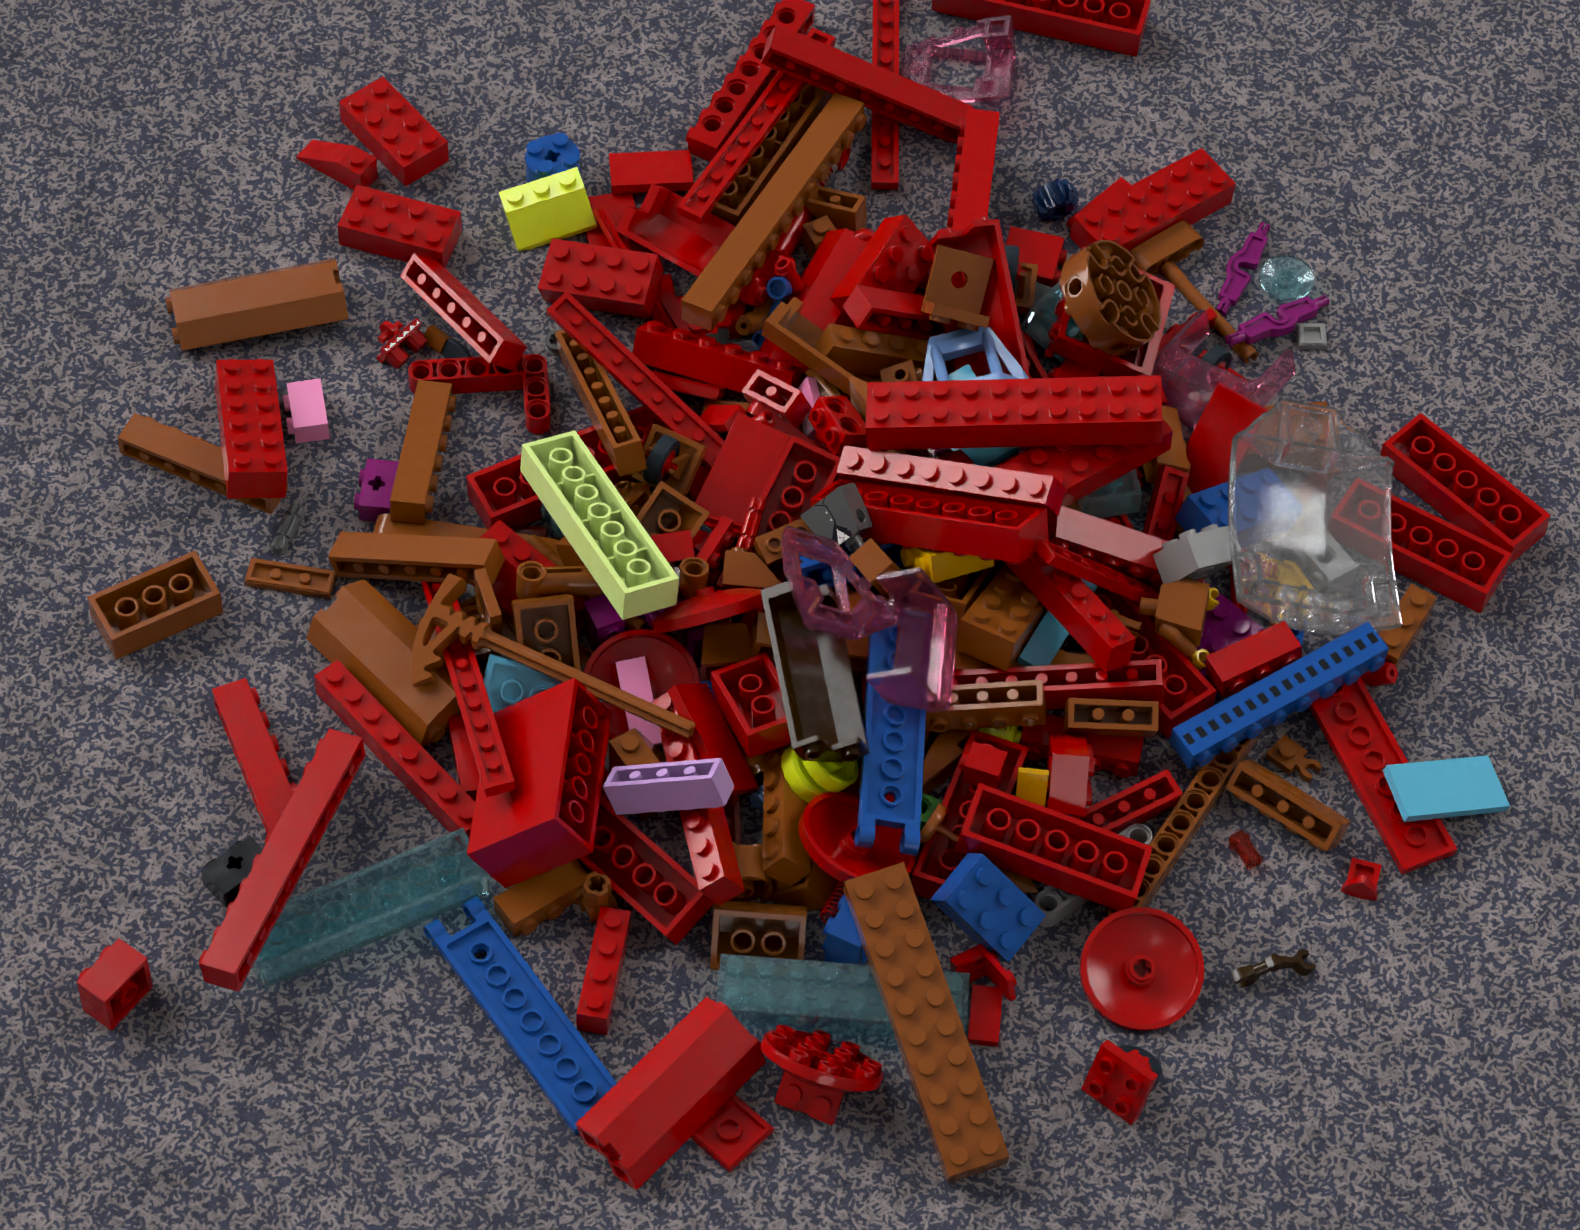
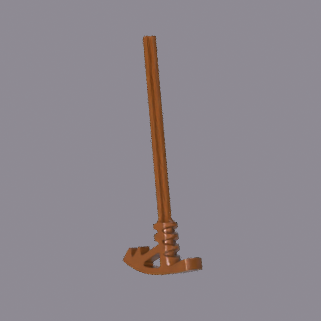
M451 573L447 575L435 594L416 633L410 668L411 683L415 688L434 681V677L428 671L444 665L438 655L460 638V643L463 645H470L472 643L474 650L480 651L482 648H487L562 683L575 677L598 699L686 739H689L694 734L695 722L501 636L491 630V624L487 622L479 623L478 618L474 616L467 618L465 612H455L451 605L466 592L467 586L464 579ZM436 626L442 628L443 630L428 643Z

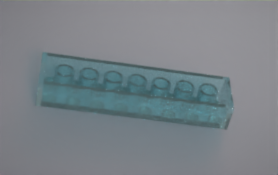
M464 828L289 899L252 966L262 989L460 907L475 896L481 898L490 894L488 873L467 856L469 838Z
M721 954L716 1003L723 1002L726 1004L735 1018L744 1027L776 1029L777 1025L780 1024L804 1032H813L817 1029L829 1034L896 1039L870 965ZM943 971L966 1034L970 973Z

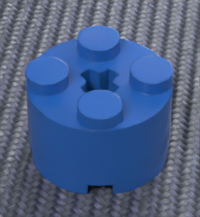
M556 133L543 136L527 144L525 153L527 183L575 167L578 168L580 173L579 149L574 142L568 139L566 134Z

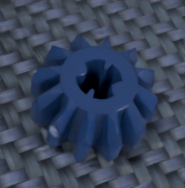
M1055 179L1053 182L1047 181L1044 186H1039L1038 190L1032 194L1033 209L1044 222L1050 220L1055 222L1057 219H1064L1065 216L1072 215L1073 210L1079 207L1078 192L1067 179Z

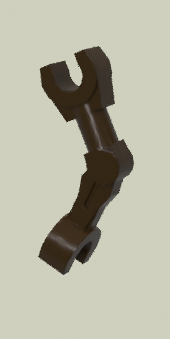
M1301 949L1293 957L1271 954L1264 961L1252 966L1250 964L1239 967L1230 973L1235 984L1239 988L1250 986L1259 979V976L1270 971L1274 972L1280 969L1293 968L1296 973L1306 976L1316 967L1314 964H1307L1303 961L1310 953L1308 950Z

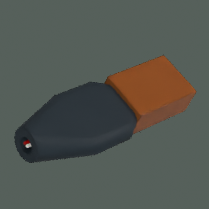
M435 325L427 327L424 334L428 340L427 344L440 354L442 353L445 358L472 357L465 346L452 339Z

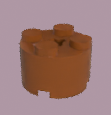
M732 842L745 891L729 901L747 902L759 898L761 903L766 901L771 896L773 887L771 876L763 872V844L736 845Z

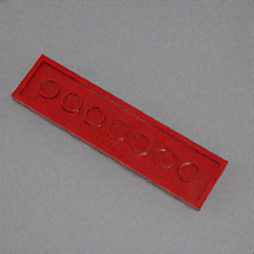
M1361 677L1349 686L1346 684L1340 686L1330 697L1326 699L1320 697L1313 701L1309 707L1400 873L1403 875L1454 855L1457 847L1440 818L1403 821L1384 776L1383 769L1387 765L1409 762Z

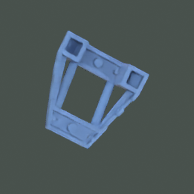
M979 326L978 332L964 328L929 338L922 381H934V369L938 381H949L944 361L985 351L991 374L969 380L1029 378L989 326L987 328ZM999 357L1011 375L1003 373Z

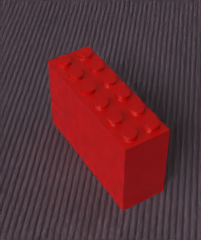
M575 677L493 713L517 790L486 798L482 781L479 777L467 856L504 888L593 853L612 711Z

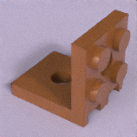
M937 245L921 311L930 313L929 319L950 325L953 319L957 320V327L977 332L979 326L987 328L990 317L980 315L994 259ZM958 271L963 272L966 276V282L960 288L954 287L951 282L952 275Z
M486 568L474 570L476 604L460 609L466 613L467 618L474 616L478 618L479 623L487 622L491 624L493 632L503 636L502 614ZM419 618V626L423 618ZM435 629L429 639L430 641L437 636ZM482 648L480 651L474 650L477 662L489 659L490 654L501 656L487 648Z

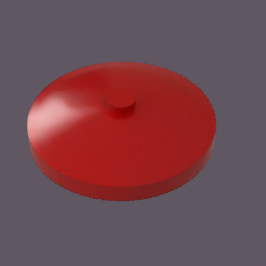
M713 586L696 590L697 596L674 605L651 621L654 633H664L698 626L764 606L761 590L763 589L734 588L714 591Z
M645 629L625 631L609 638L593 652L584 669V673L621 689L616 662L645 656L654 700L667 693V690L674 685L700 683L697 666L683 645L664 633H654L653 630ZM602 701L612 711L608 739L612 740L628 732L626 712Z
M827 792L816 796L808 803L799 819V836L809 856L829 875L844 883V881L904 862L909 875L914 867L916 856L900 854L899 845L902 829L875 825V839L872 848L855 847L859 795L847 792Z
M1132 907L1109 915L1093 929L1081 952L1079 973L1081 985L1088 1001L1104 1019L1124 1029L1152 1031L1175 1023L1194 1005L1203 985L1204 961L1196 938L1180 920L1158 909Z

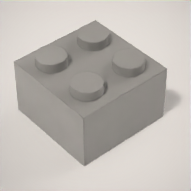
M1217 524L1204 527L1199 533H1196L1195 529L1185 531L1179 534V540L1174 539L1162 544L1163 549L1153 554L1163 584L1178 581L1185 577H1190L1193 580L1206 578L1243 558L1231 525L1218 527Z

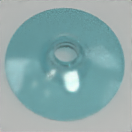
M1279 255L1268 259L1262 265L1259 272V281L1262 288L1269 295L1281 300L1291 301L1303 298L1312 290L1315 280L1311 267L1302 259L1290 255Z

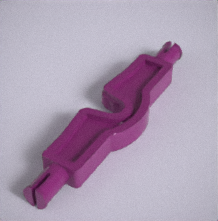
M1261 222L1256 233L1250 232L1242 249L1233 254L1228 261L1226 280L1219 292L1218 300L1220 303L1216 309L1219 313L1221 312L1223 317L1226 316L1230 305L1235 306L1241 294L1251 280V276L1239 269V267L1256 270L1261 255L1268 241L1266 237L1270 230L1268 223L1264 227L1265 222Z
M1325 294L1313 300L1306 296L1280 305L1276 311L1279 320L1263 312L1255 318L1240 324L1237 332L1226 336V342L1230 347L1242 341L1250 345L1269 336L1280 337L1287 335L1295 329L1297 323L1315 317L1318 309L1328 306L1330 303L1329 298Z

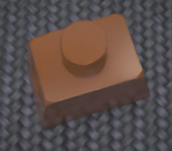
M731 617L714 621V624L704 626L700 682L711 681V672L751 658V636L746 624L732 623Z

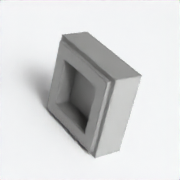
M1297 323L1299 350H1327L1325 323Z

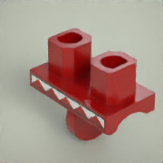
M415 318L400 332L399 330L403 327L400 321H396L394 324L389 321L381 323L379 329L382 334L377 339L381 344L387 340L388 342L381 347V353L376 359L381 363L387 361L393 367L399 369L410 357L401 348L405 343L415 353L427 344V338L419 330L422 323Z

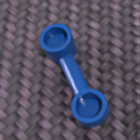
M774 277L767 283V293L773 298L769 316L781 302H784L785 298L792 294V286L784 277ZM763 330L757 331L752 337V346L756 351H759L766 337L761 335Z

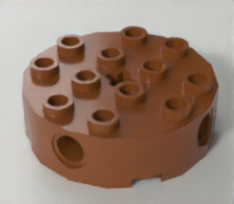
M1100 239L1065 260L1059 285L1066 301L1064 307L1067 315L1074 319L1081 332L1088 338L1090 345L1095 350L1100 349L1111 356H1124L1154 338V334L1160 329L1162 322L1160 303L1153 283L1147 273L1141 274L1134 265L1135 257L1116 242Z

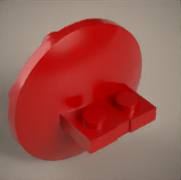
M779 1024L775 1030L766 1032L760 1048L775 1065L784 1071L774 1103L795 1111L799 1110L809 1114L812 1118L833 1125L845 1092L873 1091L881 1086L884 1076L882 1064L859 1052L861 1047L856 1043L843 1041L840 1043L842 1044L841 1047H836L834 1053L830 1054L826 1051L830 1040H834L831 1039V1034L825 1031L815 1029L812 1034Z

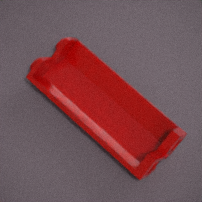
M651 184L640 208L627 205L616 231L699 277L736 226L711 212L702 224L677 214V206L683 199L682 196L663 186ZM776 248L774 251L770 250L762 268H757L751 283L743 287L738 299L748 305L760 307L770 298L767 293V283L770 279L778 277L775 274V263L784 257L794 262L796 259Z
M983 216L973 219L965 230L954 231L953 228L937 231V234L929 241L932 260H934L937 245L994 259L980 315L990 317L988 326L1019 363L1028 378L1031 379L999 219L989 220V217ZM958 271L952 275L951 282L953 286L960 288L965 284L966 276L963 272ZM953 319L950 325L945 324L947 333L964 328L957 327V320ZM985 351L952 359L954 372L969 364L976 377L991 374ZM999 357L1003 373L1011 375Z
M846 228L828 231L801 277L804 287L799 292L792 293L786 305L793 297L803 302L800 314L824 331L830 323L854 327L829 298L863 251L867 242L855 238V232ZM767 338L764 340L759 349L760 352L768 354L769 358L775 360L788 359L793 361L794 365L803 367L800 380L801 385L807 377L806 371L809 367Z
M705 997L575 1123L584 1143L605 1156L614 1175L637 1191L766 1063L760 1048L761 1042L746 1030L723 1002L716 1003L710 998Z

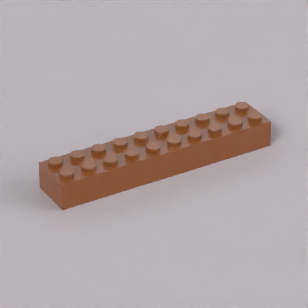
M904 862L844 881L843 891L946 1182L950 1183L1007 1164L1010 1156Z

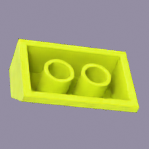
M577 167L499 192L503 210L518 252L549 244L552 238L564 239L597 228Z

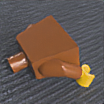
M1185 577L1178 581L1162 584L1159 599L1141 597L1139 614L1155 617L1154 632L1175 646L1186 657H1189L1188 660L1198 671L1206 667L1202 661L1206 660L1209 652L1205 649L1197 651V646L1201 644L1207 610L1211 611L1219 605V601L1214 600L1219 596L1218 589L1210 588L1208 583H1199L1190 577Z

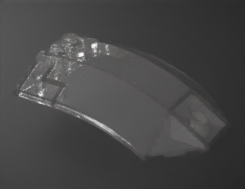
M1281 399L1267 413L1264 412L1250 426L1238 432L1232 439L1228 483V530L1236 601L1269 620L1273 625L1285 621L1290 629L1342 636L1366 622H1369L1375 631L1400 628L1402 626L1391 541V487L1395 462L1388 456L1383 457L1371 447L1373 442L1358 428L1355 430L1350 428L1342 420L1344 415L1336 408Z

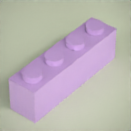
M722 758L613 767L603 788L616 815L724 807L733 791L734 784Z

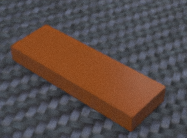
M251 558L244 584L245 586L331 599L337 575L334 570Z

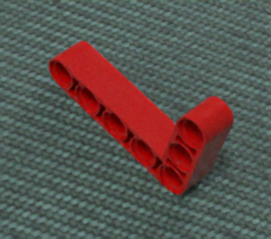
M523 354L514 370L490 364L483 356L418 360L411 363L408 368L409 388L414 394L418 380L452 383V394L523 390L527 430L539 435L544 434L551 427L547 361L540 354Z

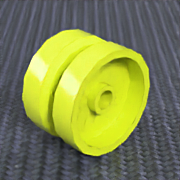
M792 745L784 751L781 757V767L786 781L791 789L808 803L823 793L845 790L855 783L858 777L857 760L842 763L803 761L792 749Z

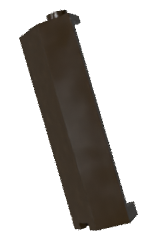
M786 581L761 590L792 749L803 761L853 762L860 759L861 756L870 754L837 596L827 584L798 593L792 584Z

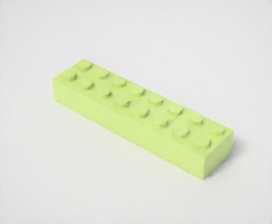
M574 430L522 444L521 473L621 619L625 620L677 605L679 577L577 432Z

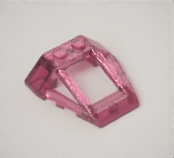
M1011 15L984 18L976 21L977 25L967 29H964L963 26L953 29V34L938 39L937 36H933L907 45L901 76L965 103L1010 97L1016 62ZM982 36L988 52L946 48V46ZM933 57L986 62L984 77L975 79L974 88L929 83Z
M788 525L786 526L781 541L783 571L790 584L795 605L803 619L802 622L807 628L813 631L820 630L830 633L836 638L844 637L858 640L895 625L897 619L888 602L882 595H877L876 597L870 590L872 584L866 577L860 578L852 569L854 566L853 562L835 540ZM799 555L831 565L839 609L821 604L824 597L816 581L802 576ZM845 576L862 597L852 612Z

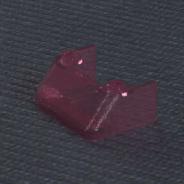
M921 567L877 575L876 580L889 594V602L886 604L887 617L898 627L894 670L867 674L866 680L887 703L935 713L949 710L958 626L957 613L954 606Z

